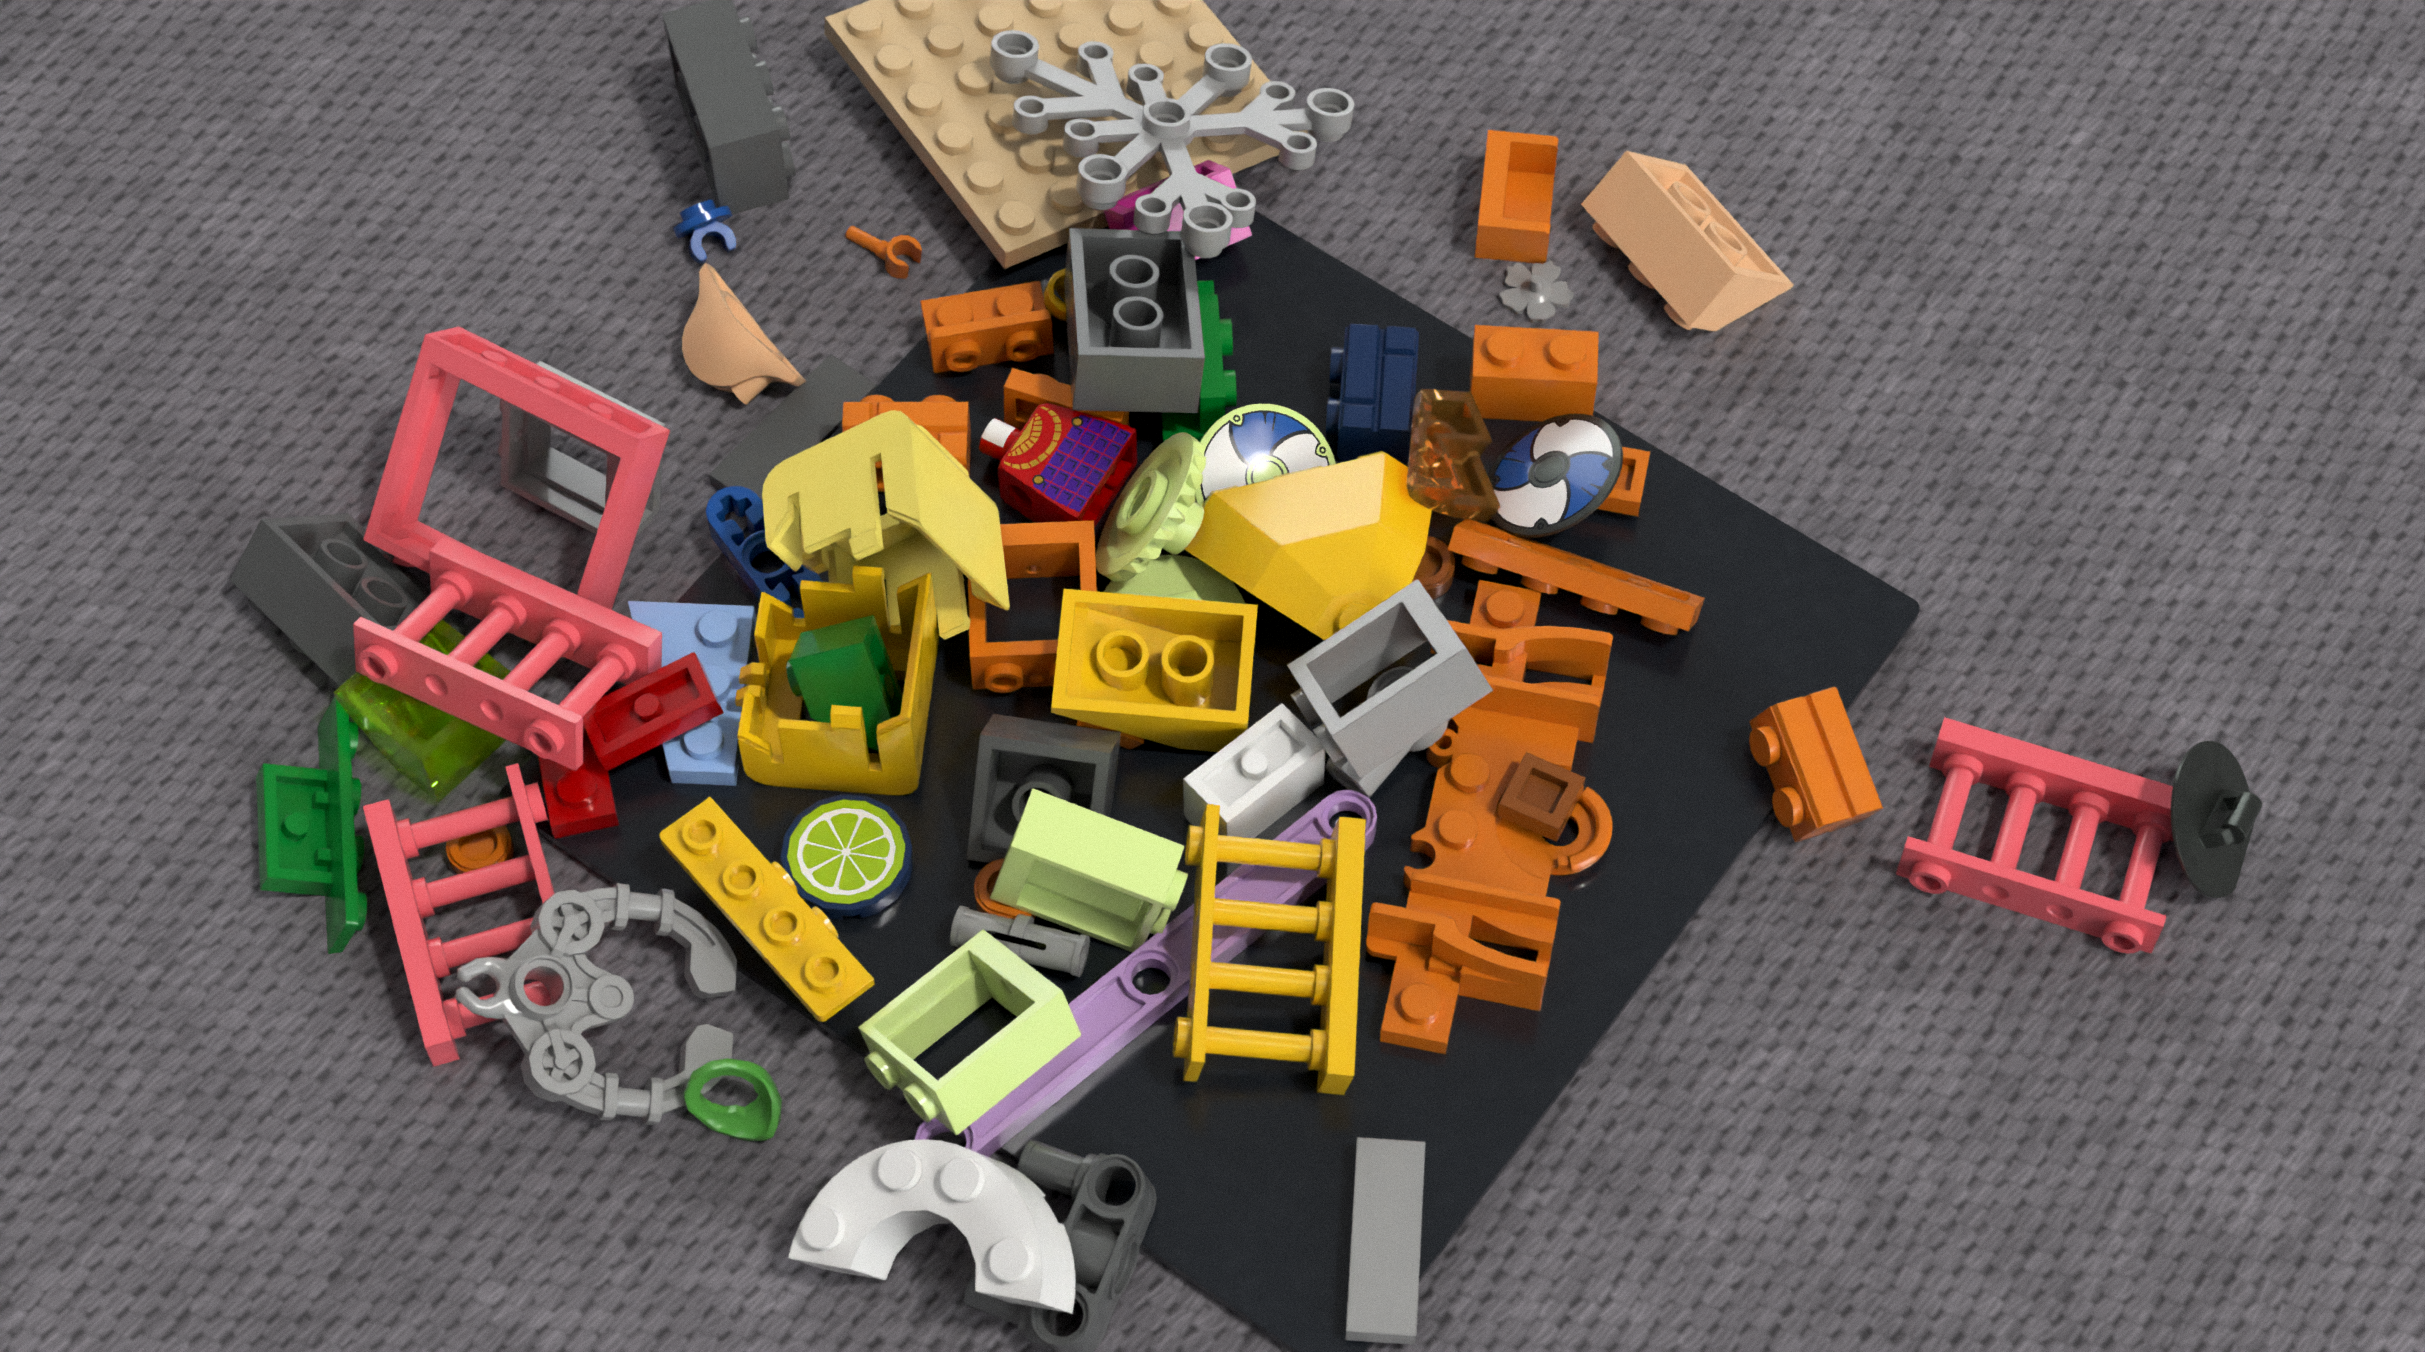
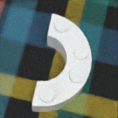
M922 1139L892 1143L877 1148L844 1167L824 1186L809 1206L799 1224L788 1257L789 1259L825 1270L886 1281L895 1256L914 1235L936 1224L953 1223L967 1238L976 1263V1292L1010 1303L1073 1314L1076 1279L1073 1253L1064 1224L1058 1223L1050 1206L1043 1198L1045 1194L1035 1183L1009 1165L949 1142Z

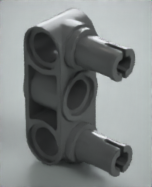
M1030 1139L1021 1154L1017 1171L1021 1172L1035 1184L1071 1196L1073 1206L1063 1224L1074 1258L1076 1276L1074 1307L1082 1308V1323L1078 1330L1071 1335L1064 1337L1055 1336L1053 1325L1060 1311L1010 1303L976 1292V1269L968 1282L964 1303L971 1308L1018 1325L1019 1333L1025 1335L1028 1341L1050 1348L1054 1352H1093L1103 1340L1119 1298L1127 1288L1134 1272L1141 1243L1155 1211L1157 1201L1155 1188L1136 1161L1125 1155H1106L1103 1153L1096 1155L1089 1153L1084 1158ZM1122 1179L1135 1181V1192L1128 1202L1116 1207L1106 1205V1192L1113 1183Z

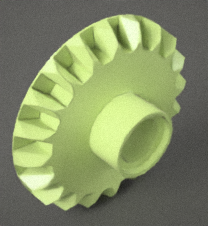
M1185 432L1177 433L1161 443L1136 470L1117 499L1103 528L1096 552L1098 572L1115 583L1120 580L1126 582L1133 578L1136 573L1139 574L1146 570L1150 560L1160 556L1162 548L1173 555L1179 554L1189 545L1199 530L1204 517V508L1195 502L1194 494L1203 482V475L1201 473L1206 466V457L1204 456V445L1190 434Z

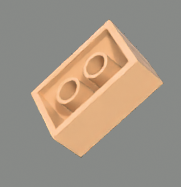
M1626 151L1581 204L1596 221L1592 225L1596 234L1610 246L1620 248L1631 261L1628 269L1632 275L1645 286L1656 289L1667 302L1664 306L1665 312L1675 323L1684 329L1692 330L1697 328L1715 332L1791 289L1794 285L1685 164Z

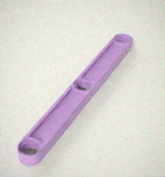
M1349 789L1336 791L1324 798L1273 840L1319 844L1321 838L1330 839L1333 829L1329 825L1330 818L1340 811L1348 810L1356 812L1363 819H1366L1365 852L1373 843L1376 834V808L1372 801L1361 792ZM1242 864L1215 886L1214 898L1298 906L1327 883V879L1317 878V871ZM1194 904L1167 924L1163 933H1156L1068 1004L1081 1032V1036L958 1134L965 1140V1148L987 1157L991 1156L1188 996ZM1213 925L1211 962L1228 963L1268 930ZM1145 968L1161 969L1170 978L1169 986L1159 994L1153 995L1141 993L1135 988L1132 981L1135 975ZM934 1118L930 1122H922L918 1127L915 1140H932L934 1136L940 1133L951 1131Z

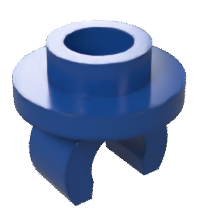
M707 200L680 212L683 222L676 225L673 230L677 238L692 234L689 242V253L695 262L701 264L707 260L706 253L702 247V239L706 236L718 237L722 241L727 253L735 250L736 238L733 231L727 225L721 223L732 216L729 206L716 208L713 200Z

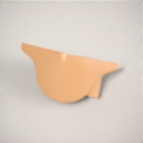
M705 263L699 271L700 283L697 304L685 325L682 336V352L690 371L701 381L721 391L734 393L745 405L752 401L770 383L780 382L796 387L805 383L806 380L766 336L714 267Z

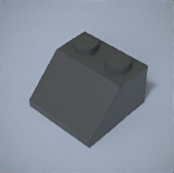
M993 714L981 732L979 739L967 860L991 863L1005 858L1032 789L1110 817L1121 732Z

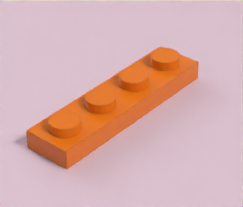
M1468 518L1454 527L1447 549L1463 555L1461 563L1471 569L1489 574H1497L1499 568L1523 575L1521 584L1528 588L1547 594H1557L1558 588L1582 595L1580 603L1587 608L1612 615L1617 614L1618 608L1641 615L1640 623L1643 626L1669 635H1677L1679 628L1689 631L1697 622L1705 599L1567 551L1510 534L1504 530Z

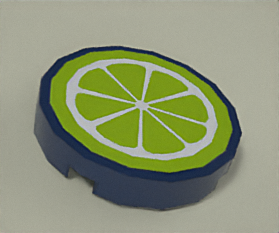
M841 794L818 800L796 816L784 835L781 863L795 883L798 890L797 894L810 908L818 907L829 919L843 920V916L860 914V918L878 914L899 898L911 877L913 848L906 824L890 806L869 796Z

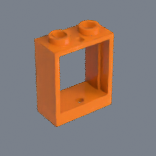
M1094 520L1000 524L1007 579L1080 576L1081 590L1097 591ZM968 578L969 618L971 619L969 647L973 689H989L993 692L1008 693L1016 691L1021 687L1054 686L1058 640L987 643L986 602L977 599L972 594L971 580Z

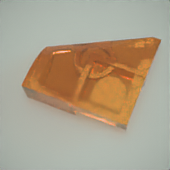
M1421 389L1415 396L1406 487L1409 496L1415 502L1435 512L1456 518L1489 521L1491 519L1490 516L1495 514L1501 507L1480 459L1481 454L1492 443V439L1471 392Z

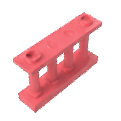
M443 537L429 550L431 594L393 631L363 617H360L353 624L356 672L367 676L376 683L385 684L526 748L541 758L550 759L576 771L583 764V716L616 681L628 685L662 668V632L454 540ZM452 609H457L482 620L448 655L419 643ZM506 633H511L536 644L503 680L473 667ZM561 657L592 669L558 705L528 692Z
M1944 717L1929 767L1941 770L1946 777L1927 842L1907 837L1896 875L1909 878L1910 883L1915 888L1927 893L1940 894L1947 890L2099 937L2104 945L2120 953L2130 954L2140 950L2152 953L2164 927L2166 915L2146 910L2145 905L2162 843L2169 840L2173 841L2171 828V796L2173 786ZM1978 782L2003 789L2009 796L1991 861L1952 850L1971 785ZM2040 802L2068 809L2069 813L2073 816L2055 881L2016 869L2034 805ZM2104 821L2131 828L2136 835L2119 901L2080 889L2098 824Z
M518 763L505 767L513 796L413 824H411L409 818L397 821L389 799L363 806L424 1046L433 1067L460 1059L455 1039L467 1036L466 1029L499 1020L472 1013L464 1005L458 1003L455 997L444 1000L439 978L451 975L450 968L467 964L476 958L492 957L518 949L532 934L530 926L534 917L442 943L441 937L429 940L423 918L434 916V908L533 880L537 881L542 903L555 894L536 823L548 820L538 782L525 785ZM520 821L529 852L528 855L429 883L426 882L425 877L413 880L408 859L420 856L418 849ZM539 981L524 984L525 994L530 1001L540 1006L550 1005V994L545 985ZM494 993L479 997V999L486 1000L494 996Z

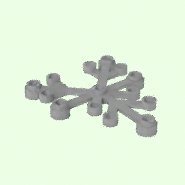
M1017 30L1003 31L996 34L991 42L990 65L999 80L1009 84H1020L1030 79L1068 96L1043 99L1037 96L1018 98L1014 102L1012 124L1016 130L1025 134H1039L1048 128L1049 120L1106 116L1119 119L1109 121L1073 119L1065 125L1064 150L1072 156L1085 157L1078 166L1076 185L1077 192L1081 196L1083 203L1097 210H1107L1116 206L1125 194L1126 180L1159 151L1162 154L1170 177L1151 194L1140 196L1136 200L1133 223L1137 229L1145 233L1159 234L1165 232L1170 227L1172 209L1180 203L1184 211L1181 239L1191 254L1201 258H1212L1219 255L1222 249L1230 242L1231 228H1244L1252 224L1256 198L1246 190L1232 189L1197 173L1186 148V145L1190 144L1194 137L1246 134L1279 149V161L1285 167L1293 170H1305L1312 167L1315 161L1317 141L1315 139L1324 142L1338 141L1351 128L1354 101L1347 93L1333 88L1317 89L1308 95L1306 109H1293L1295 90L1290 85L1279 81L1263 84L1259 95L1240 113L1199 115L1219 96L1232 97L1238 95L1242 88L1249 83L1252 56L1246 49L1235 44L1221 43L1208 48L1205 53L1203 78L1178 100L1166 97L1163 89L1164 74L1160 68L1151 64L1132 66L1128 71L1126 91L1130 97L1141 101L1142 105L1125 98L1112 65L1114 52L1105 43L1097 41L1086 42L1078 49L1077 71L1082 76L1090 78L1092 80L1091 83L1038 59L1039 43L1035 37L1026 32ZM1301 130H1309L1310 135L1307 134V133H1304V132H1299V131H1301ZM1131 141L1114 157L1096 154L1099 150V143Z

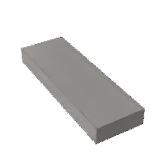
M1357 1137L1346 1340L1411 1345L1416 1343L1425 1142Z

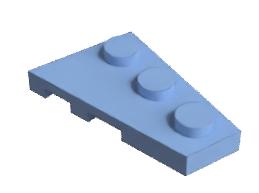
M628 601L633 620L662 632V667L695 652L707 673L724 711L723 714L662 744L671 782L736 786L740 760L737 734L742 707L736 706L735 698L738 689L749 685L740 684L739 675L741 667L750 664L752 661L756 627L754 606Z

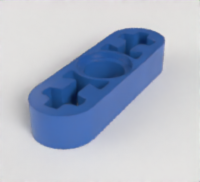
M730 486L717 491L709 499L706 506V516L710 535L759 602L761 592H765L792 607L787 588L793 584L795 593L802 601L800 593L801 580L823 582L817 573L808 570L803 565L795 572L785 563L782 568L772 573H762L751 566L753 559L758 554L771 551L767 547L765 539L763 502L754 491L742 486ZM734 511L739 517L746 516L748 530L751 535L744 539L741 528L734 520H726V514ZM799 607L793 609L795 618H805L802 609Z

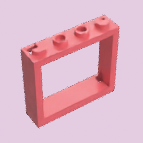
M459 326L425 334L363 540L393 555V563L405 567H417L429 574V550L443 537L463 544L418 521L458 386L462 379L621 458L577 595L612 610L670 430Z

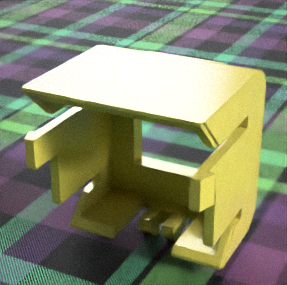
M891 410L789 457L776 465L767 475L762 490L767 547L795 572L799 570L801 565L817 574L828 570L829 582L853 584V566L883 568L884 579H886L890 625L901 626L897 588L926 573H932L939 636L944 640L964 632L970 627L971 619L967 615L963 574L971 580L972 594L977 599L1006 611L1010 610L999 511L996 503L969 478L968 471L924 427L916 425L901 411ZM882 460L887 514L880 516L875 463Z

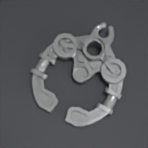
M617 883L612 888H599L582 893L576 890L556 892L536 910L530 926L532 934L509 959L497 957L476 958L457 968V978L461 982H468L482 973L488 974L495 980L497 989L494 996L486 1000L479 999L467 987L458 988L455 999L474 1014L504 1021L525 1053L521 1063L523 1080L535 1096L550 1102L563 1101L579 1110L598 1115L599 1120L611 1121L615 1118L616 1114L643 1117L644 1124L657 1125L660 1123L662 1115L687 1106L684 1099V1091L693 1071L709 1061L726 1058L732 1059L733 1033L709 1024L698 1025L690 1032L680 1047L679 1074L664 1081L662 1078L650 1077L646 1081L644 1090L618 1087L619 1079L617 1074L604 1073L600 1075L594 1072L596 1063L593 1048L581 1035L585 1030L618 1022L633 1006L634 993L630 984L624 978L595 966L586 957V953L600 941L604 926L609 925L611 930L623 931L627 926L628 918L654 921L655 935H668L686 949L684 976L693 995L705 999L728 996L735 991L737 958L728 942L718 929L698 911L674 898L673 890L660 889L657 895L630 892L628 884ZM533 979L545 985L550 994V1005L540 1006L530 1001L524 991V980ZM723 1076L713 1078L705 1083L700 1091L702 1095L706 1094Z

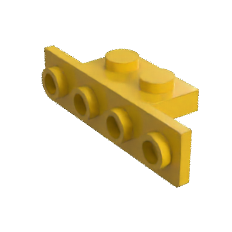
M711 797L660 832L659 836L663 847L819 1022L827 1021L875 985L874 978L838 939L835 927L823 911L816 906L810 908L797 894V887L786 870L776 861L770 864Z

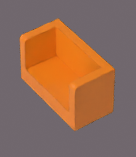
M1488 130L1475 258L1524 263H1546L1559 142L1556 136Z

